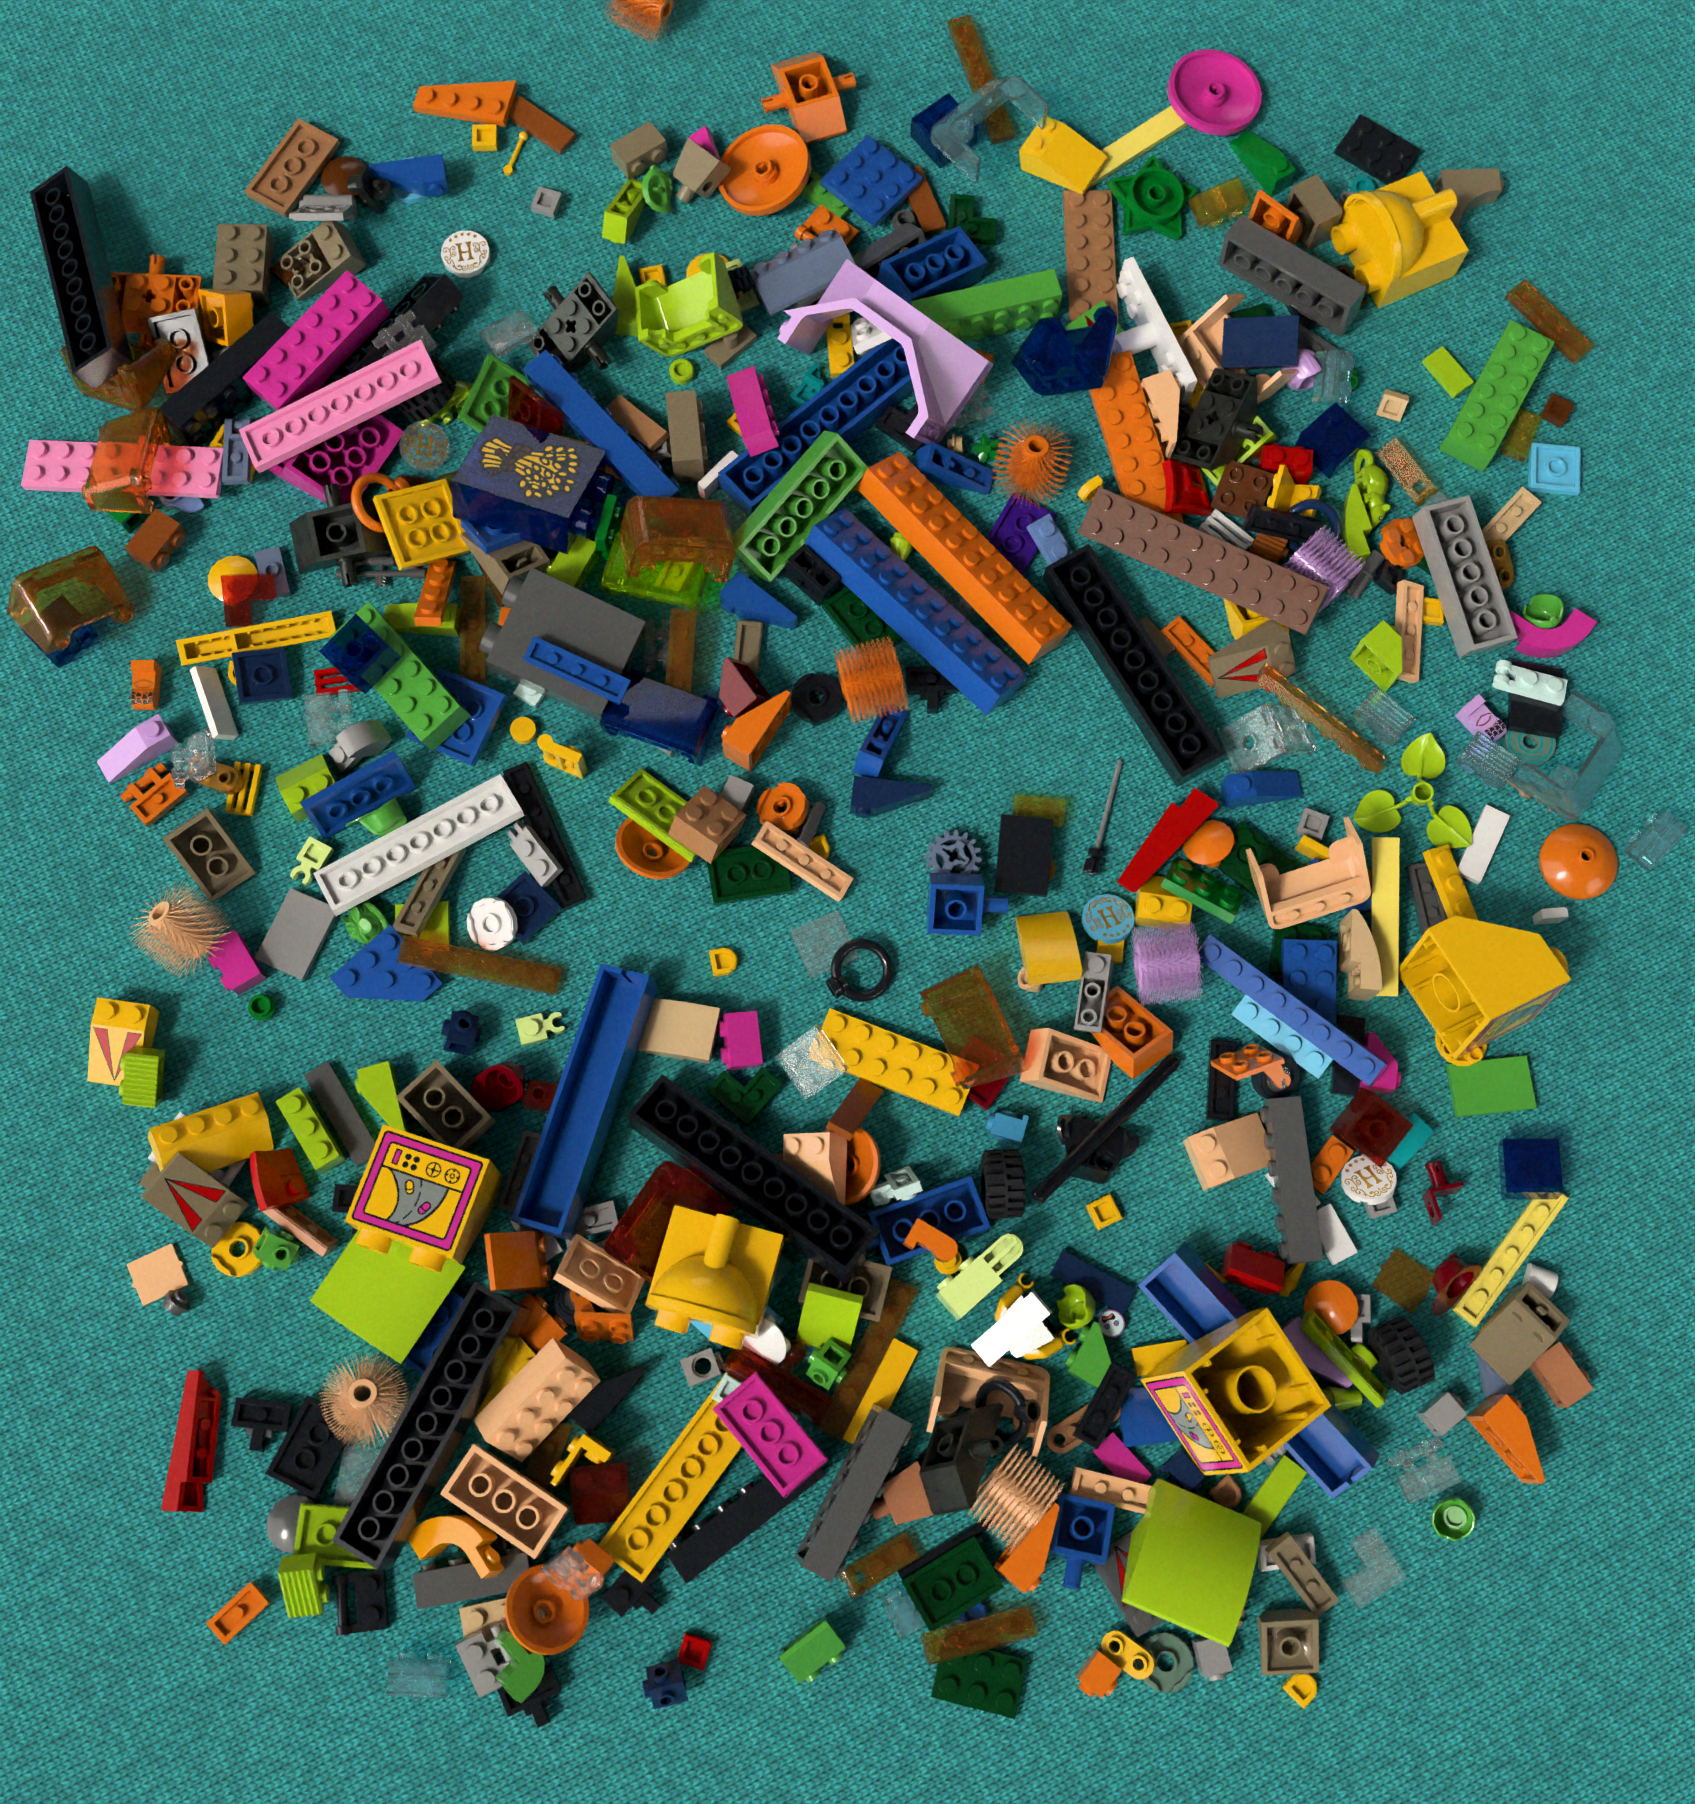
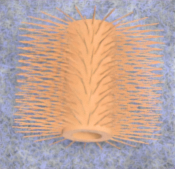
M193 892L187 894L188 898L185 895L183 898L181 897L182 900L179 902V898L176 900L177 895H174L172 901V897L169 901L168 898L165 901L164 897L162 902L160 893V903H156L154 908L151 907L152 911L148 912L150 913L149 916L139 917L148 918L145 920L148 921L147 923L140 925H147L145 928L149 927L145 932L143 931L144 929L140 930V933L143 932L139 936L143 938L141 942L146 939L142 947L146 945L148 950L154 946L155 956L162 952L161 954L165 958L163 962L170 958L167 965L170 962L171 964L176 962L175 964L178 967L180 964L187 967L193 958V972H195V958L198 959L199 957L201 963V956H205L213 943H218L212 942L214 940L212 938L216 937L217 934H213L218 931L220 927L217 928V926L220 924L216 923L218 921L216 918L213 920L209 916L210 914L206 909L208 906H197L194 903L195 901L191 900Z
M367 1351L366 1357L369 1370L367 1369L366 1360L365 1365L361 1368L356 1356L358 1374L353 1361L352 1364L357 1380L347 1362L352 1377L345 1367L342 1366L344 1369L343 1373L337 1369L342 1377L339 1379L334 1375L335 1378L333 1379L337 1382H333L334 1384L329 1387L328 1391L321 1393L327 1394L323 1397H329L323 1400H333L324 1403H334L325 1406L335 1405L322 1410L334 1408L322 1414L335 1411L329 1415L335 1414L330 1418L335 1417L333 1419L336 1420L334 1423L338 1421L339 1423L330 1429H334L339 1424H341L340 1426L343 1425V1427L347 1425L340 1433L342 1434L341 1437L343 1438L346 1435L347 1437L345 1438L348 1442L350 1436L354 1438L355 1435V1439L357 1436L358 1442L362 1440L364 1451L362 1433L365 1444L366 1435L370 1434L376 1449L373 1428L378 1441L379 1438L374 1422L385 1442L379 1425L387 1437H389L387 1430L391 1433L390 1430L393 1428L391 1425L395 1426V1421L398 1420L396 1418L402 1413L399 1410L404 1407V1405L398 1406L394 1404L406 1405L408 1403L406 1401L410 1399L395 1400L410 1396L397 1397L409 1393L408 1391L398 1394L401 1391H397L401 1388H397L400 1385L396 1384L405 1379L394 1383L396 1380H392L398 1376L397 1374L393 1378H391L393 1376L391 1373L385 1377L395 1365L388 1370V1367L382 1368L384 1364L382 1363L381 1367L377 1365L375 1370V1361L374 1363L372 1361L373 1366L370 1368L371 1362L369 1364ZM369 1437V1440H368V1443H367L368 1446H369V1449H370V1437Z
M1023 1447L1013 1457H1011V1454L1016 1448L1009 1450L1010 1452L1002 1458L1000 1463L996 1464L988 1473L977 1491V1498H980L970 1509V1511L975 1510L985 1498V1502L975 1513L984 1512L979 1517L981 1519L978 1522L984 1519L983 1517L987 1515L986 1513L990 1512V1509L994 1506L995 1509L985 1520L989 1522L990 1519H994L989 1524L991 1526L987 1529L993 1527L998 1522L999 1524L995 1526L996 1529L992 1533L1003 1525L1004 1527L997 1535L1001 1536L1005 1532L1004 1530L1009 1528L1010 1530L1004 1534L1001 1540L1005 1541V1538L1008 1536L1011 1538L1008 1542L1017 1538L1012 1545L1014 1547L1019 1545L1018 1543L1022 1541L1021 1539L1026 1537L1028 1532L1032 1531L1033 1527L1039 1523L1046 1514L1048 1506L1057 1498L1056 1496L1062 1489L1056 1490L1054 1488L1058 1484L1047 1489L1054 1477L1052 1476L1046 1484L1043 1482L1050 1473H1046L1039 1481V1478L1043 1475L1041 1473L1045 1469L1033 1478L1032 1476L1040 1466L1034 1468L1030 1473L1029 1471L1036 1463L1031 1462L1027 1466L1026 1463L1030 1459L1025 1460L1019 1466L1020 1468H1018V1465L1022 1462L1021 1460L1026 1455L1022 1454L1023 1456L1018 1458L1019 1460L1014 1465L1012 1464L1021 1453L1020 1451Z

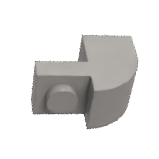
M380 719L365 720L346 728L336 736L338 743L329 753L341 773L350 772L363 757L379 755L392 739Z

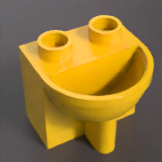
M1422 171L1377 190L1359 191L1350 195L1342 208L1343 214L1338 225L1334 226L1331 230V240L1335 250L1340 255L1347 254L1355 267V279L1367 287L1364 295L1370 293L1378 308L1454 277L1469 251L1450 219L1457 206L1455 192L1448 188L1435 194Z
M674 1205L645 1303L649 1309L658 1311L654 1326L687 1335L691 1321L713 1326L709 1341L739 1350L742 1349L745 1336L758 1339L785 1243L784 1235L742 1224L738 1219L722 1214L713 1216Z

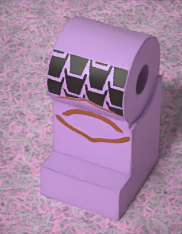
M1478 694L1455 717L1475 738L1477 737L1484 745L1490 747L1506 734L1507 729L1504 723L1495 717L1484 705L1486 701Z

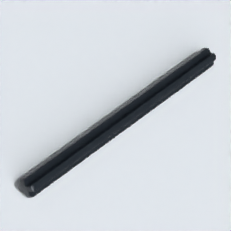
M1169 1054L1032 1191L1031 1197L1037 1203L1043 1204L1178 1068L1180 1060L1173 1054Z

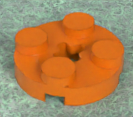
M1407 517L1404 519H1394L1382 527L1380 535L1383 533V541L1379 542L1385 559H1388L1395 566L1400 565L1403 567L1402 569H1409L1417 565L1424 556V552L1413 520Z
M782 782L777 784L778 787L772 790L768 788L763 792L758 800L756 810L762 825L768 821L783 832L794 834L804 822L810 803L798 786ZM787 803V809L780 813L778 807H783Z

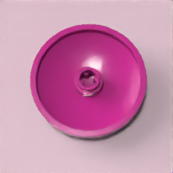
M1203 49L1186 54L1175 64L1167 84L1168 98L1176 114L1189 126L1211 135H1230L1240 132L1254 120L1261 105V87L1253 71L1237 57L1219 50Z

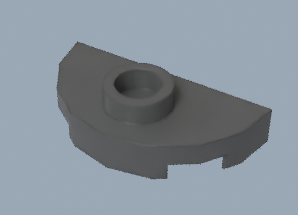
M821 801L810 806L812 811L799 826L797 832L793 834L798 843L805 847H809L812 838L819 830L818 824L826 808V805Z

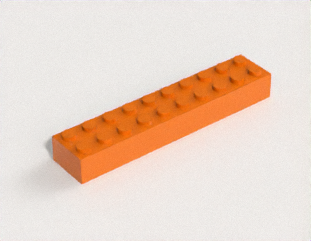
M899 451L867 468L857 489L1028 665L1062 642L1072 625L950 503L907 457Z

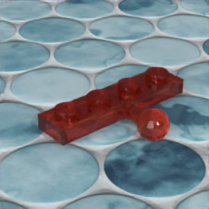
M797 1340L790 1342L791 1348L786 1353V1358L781 1367L745 1346H742L741 1350L732 1349L722 1367L723 1370L742 1381H745L757 1372L784 1406L819 1426L833 1398L790 1374L794 1364L801 1362L806 1356V1347L802 1342Z

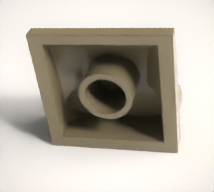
M1304 1609L1269 1610L1263 1612L1257 1619L1262 1676L1319 1673V1619L1317 1615Z

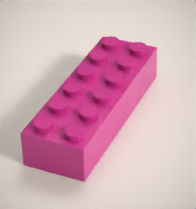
M346 270L242 378L254 393L277 411L316 392L390 315V312L378 295Z

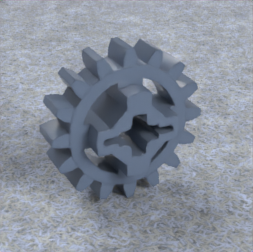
M946 830L944 831L943 838L938 835L934 837L936 844L929 842L927 848L931 852L925 853V859L931 861L926 863V869L933 868L931 873L961 871L958 874H978L979 868L976 865L981 864L982 858L976 856L981 853V848H974L976 844L975 839L967 840L968 833H964L961 837L958 836V830H955L953 835H949ZM948 843H955V844L950 845V846H946V845H945V844H948ZM964 848L969 852L971 861L969 857L965 856ZM953 855L958 856L953 862L949 861V857L951 858ZM936 856L942 862V869L937 864Z

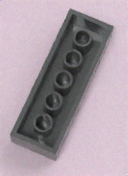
M1243 215L1237 219L1225 234L1219 266L1285 305L1289 306L1290 304L1302 315L1315 320L1318 324L1340 337L1357 318L1367 288L1359 281L1351 279L1337 268L1327 265L1316 256L1308 254L1298 248L1297 245L1289 243L1276 233L1263 228L1254 220L1248 219ZM1297 284L1301 285V287L1295 288Z
M875 1404L872 1405L794 1556L802 1567L831 1583L834 1577L838 1578L845 1566L843 1559L847 1551L854 1549L859 1539L857 1532L861 1524L865 1525L872 1514L870 1506L874 1498L881 1496L886 1485L883 1481L888 1471L892 1472L898 1463L899 1457L896 1456L901 1446H906L911 1438V1423Z

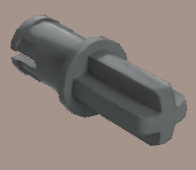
M1371 550V554L1365 560L1366 562L1363 563V568L1347 587L1346 594L1354 599L1359 598L1369 581L1374 580V574L1385 560L1381 553Z

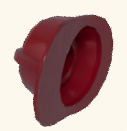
M503 1061L487 1068L472 1081L470 1088L472 1097L486 1110L500 1111L505 1109L523 1095L526 1080L523 1073L525 1066L523 1064L517 1066L513 1062Z
M1453 1254L1436 1268L1433 1275V1285L1438 1296L1435 1299L1432 1310L1435 1315L1444 1314L1452 1308L1465 1290L1480 1275L1482 1269L1480 1265H1468L1457 1255Z

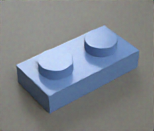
M1050 513L1026 527L1048 565L1072 553Z

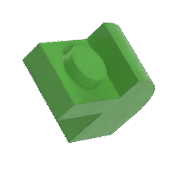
M502 1630L495 1639L511 1657L512 1661L495 1678L513 1699L522 1703L538 1687L542 1680L545 1669L544 1657L541 1654L524 1648L513 1637L512 1633Z

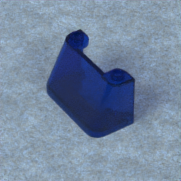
M1110 306L1100 307L1095 311L1093 315L1095 323L1093 326L1066 330L1063 323L1057 318L1038 320L1011 360V363L1034 392L1042 396L1097 389L1103 386L1109 374L1118 325V318Z
M631 669L630 672H625L623 677L631 680V683L620 705L609 701L599 722L604 733L617 736L618 731H620L622 737L627 738L628 736L671 751L675 756L680 757L681 755L688 758L689 763L701 766L722 711L720 705L717 704L718 700L708 695L699 697L645 678L646 675L638 670Z

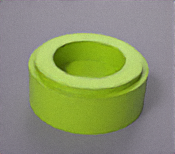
M687 359L673 361L669 367L671 380L678 385L690 383L694 378L692 363Z
M1356 1343L1351 1348L1353 1353L1370 1370L1378 1363L1375 1355L1361 1343Z

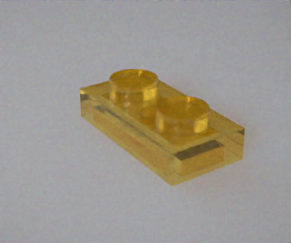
M1519 408L1508 429L1500 454L1523 462L1527 457L1541 416Z
M1014 794L1012 815L1054 819L1053 826L1063 827L1066 799Z

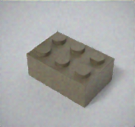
M218 224L213 289L251 293L254 306H270L272 280L270 268L273 266L274 238L268 225Z
M695 390L665 392L674 478L678 484L699 482L704 477V472L709 471L702 400L696 399Z
M437 1059L396 1096L401 1104L438 1143L462 1151H466L496 1123Z

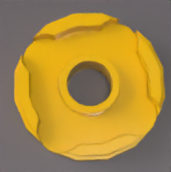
M234 1222L211 1250L212 1262L216 1268L222 1273L233 1277H244L258 1270L262 1265V1261L255 1257L252 1250L262 1233L261 1230L247 1222ZM237 1242H243L246 1247L245 1253L240 1257H235L232 1253V1248Z

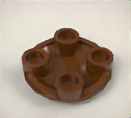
M338 157L330 161L323 169L321 175L322 186L329 195L353 194L356 197L359 195V192H350L347 188L350 175H359L360 167L366 166L354 157Z

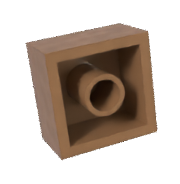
M704 785L675 815L668 834L711 864L739 834L746 814Z

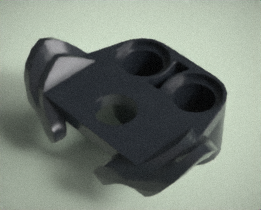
M1059 1115L1057 1135L1062 1144H1065V1158L1089 1135L1091 1130L1100 1124L1099 1122L1088 1120L1086 1116ZM1119 1126L1070 1176L1098 1184L1109 1182L1121 1159L1131 1156L1137 1149L1140 1141L1139 1136ZM1099 1165H1104L1107 1169H1103Z

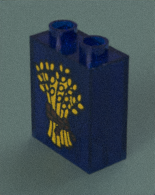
M492 414L452 479L453 517L482 527L488 526L491 529H501L502 533L507 535L518 533L522 540L568 554L577 536L586 539L590 536L596 519V509L593 507L596 502L605 504L607 494L612 495L615 477L605 473V450Z

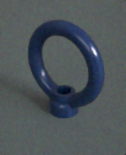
M1308 499L1296 503L1287 511L1295 514L1310 509L1323 512L1331 523L1330 535H1334L1331 539L1342 542L1338 546L1339 548L1345 544V540L1340 537V517L1330 504L1317 499ZM1288 540L1285 546L1292 554L1300 548L1292 540Z

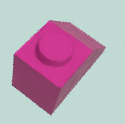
M1369 1032L1364 1035L1363 1045L1388 1062L1389 1065L1373 1086H1368L1360 1080L1359 1089L1389 1094L1400 1085L1401 1073L1398 1072V1063L1376 1034Z

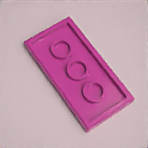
M757 1372L752 1374L713 1408L714 1412L784 1499L828 1461L827 1457Z

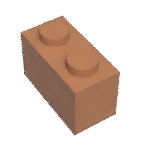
M1560 1341L1554 1342L1529 1368L1557 1408H1568L1592 1391L1593 1387L1589 1383L1591 1380L1588 1374L1582 1368H1578L1572 1358L1574 1356L1571 1350L1565 1344H1561Z

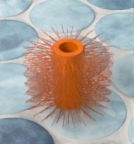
M614 0L613 8L616 6L618 10L613 20L618 23L620 16L622 20L623 16L627 19V15H630L629 25L633 17V23H635L636 19L639 21L635 32L639 29V25L642 28L645 23L642 30L645 32L644 35L647 34L649 27V33L653 28L652 34L656 28V35L658 26V34L660 35L661 23L665 21L666 34V20L669 23L668 17L672 14L671 11H674L672 8L678 4L673 5V2H675L673 0ZM625 19L623 20V22L620 20L619 23H621L624 26Z
M1035 424L1034 435L1033 426L1032 433L1031 428L1029 430L1031 436H1029V433L1028 435L1025 433L1027 438L1016 431L1023 440L1019 439L1018 436L1011 435L1018 442L1008 440L1006 437L1005 439L1004 437H999V439L1009 441L1015 445L1005 446L1004 443L1003 445L1002 443L997 444L998 447H1007L1013 451L1006 453L1004 450L998 449L1000 457L999 455L998 457L997 455L995 456L1001 462L1004 460L1010 463L1002 465L994 462L1000 468L1003 466L1010 469L1007 471L993 469V471H997L999 474L1001 472L1003 474H1010L1006 477L995 478L1000 480L999 478L1002 480L1003 478H1014L1011 481L1004 482L1005 484L1016 482L1009 487L1007 486L1006 490L1016 485L1015 489L1019 488L1018 494L1021 495L1023 489L1027 490V493H1031L1032 490V494H1034L1036 489L1037 494L1042 499L1043 495L1041 496L1039 493V487L1043 494L1045 493L1052 499L1040 485L1045 488L1047 487V489L1049 487L1046 483L1048 485H1055L1057 488H1064V486L1054 484L1048 480L1055 479L1062 483L1063 480L1064 482L1066 481L1065 478H1056L1050 474L1057 473L1061 474L1062 477L1063 475L1065 477V474L1066 476L1068 475L1063 470L1059 472L1052 468L1060 467L1061 469L1067 470L1068 468L1069 470L1067 465L1063 464L1061 466L1054 461H1064L1068 464L1069 462L1071 464V461L1066 458L1062 460V458H1057L1055 455L1071 456L1072 454L1068 452L1059 453L1054 450L1070 447L1065 445L1066 447H1050L1054 444L1065 442L1064 439L1049 444V441L1057 439L1059 436L1052 437L1050 440L1047 439L1048 435L1044 436L1045 432H1042L1041 436H1039V434L1037 435ZM1007 454L1011 458L1005 459L1004 457L1002 458L1001 455Z
M891 638L878 650L877 648L872 649V647H875L880 640L873 644L871 648L867 650L866 648L862 649L861 653H847L846 656L849 657L844 658L845 654H835L837 657L843 656L840 659L835 658V660H838L836 661L838 663L837 666H839L837 669H839L840 675L838 676L845 703L847 701V708H849V713L852 714L850 718H855L853 716L855 713L869 714L871 711L868 710L885 709L887 707L888 710L897 703L892 708L894 710L902 701L907 699V697L904 698L906 694L904 692L905 688L903 685L905 684L903 682L901 666L898 660L895 659L896 650L894 653V647H891L893 641L887 646ZM907 700L906 702H903V704L899 707V709H900L902 706H904V705L908 702V700Z

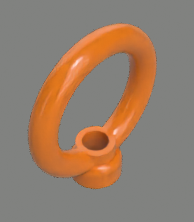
M367 473L362 475L352 488V507L358 519L367 528L375 532L385 533L382 523L372 519L363 507L362 492L364 488L370 483H380L387 487L388 493L409 488L410 485L402 477H397L393 480L382 473Z

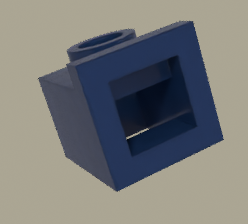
M1182 1450L1175 1452L1157 1469L1160 1474L1168 1473L1170 1475L1167 1478L1170 1484L1195 1494L1202 1487L1200 1481L1204 1478V1475Z

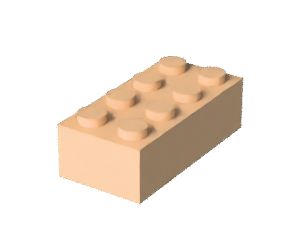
M552 1338L473 1420L486 1442L523 1462L601 1380L587 1359Z
M479 1444L471 1446L440 1493L443 1497L534 1559L540 1557L571 1509L568 1504Z

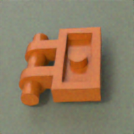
M161 762L154 768L149 767L144 771L146 774L137 782H131L127 785V790L120 795L126 803L134 797L137 799L129 807L148 828L189 795L187 790L171 773L161 779L160 776L168 770ZM152 782H154L155 785L146 793L143 794L141 792Z

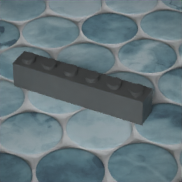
M907 222L858 252L852 258L856 266L876 279L882 261L925 242L926 239L922 229ZM827 288L793 304V309L817 305Z
M1301 1096L1267 1099L1263 1103L1264 1106L1260 1108L1262 1122L1266 1123L1267 1133L1264 1134V1144L1266 1150H1270L1271 1160H1268V1173L1270 1177L1274 1178L1275 1187L1271 1189L1273 1204H1277L1278 1215H1275V1225L1277 1231H1281L1282 1242H1279L1280 1258L1285 1260V1265L1319 1262L1324 1259Z

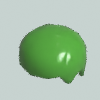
M1551 594L1534 595L1529 605L1524 606L1523 619L1536 627L1553 629L1562 621L1564 613L1563 600Z
M1446 1497L1439 1500L1432 1509L1431 1523L1439 1537L1459 1541L1470 1536L1475 1528L1476 1514L1471 1505L1461 1498Z

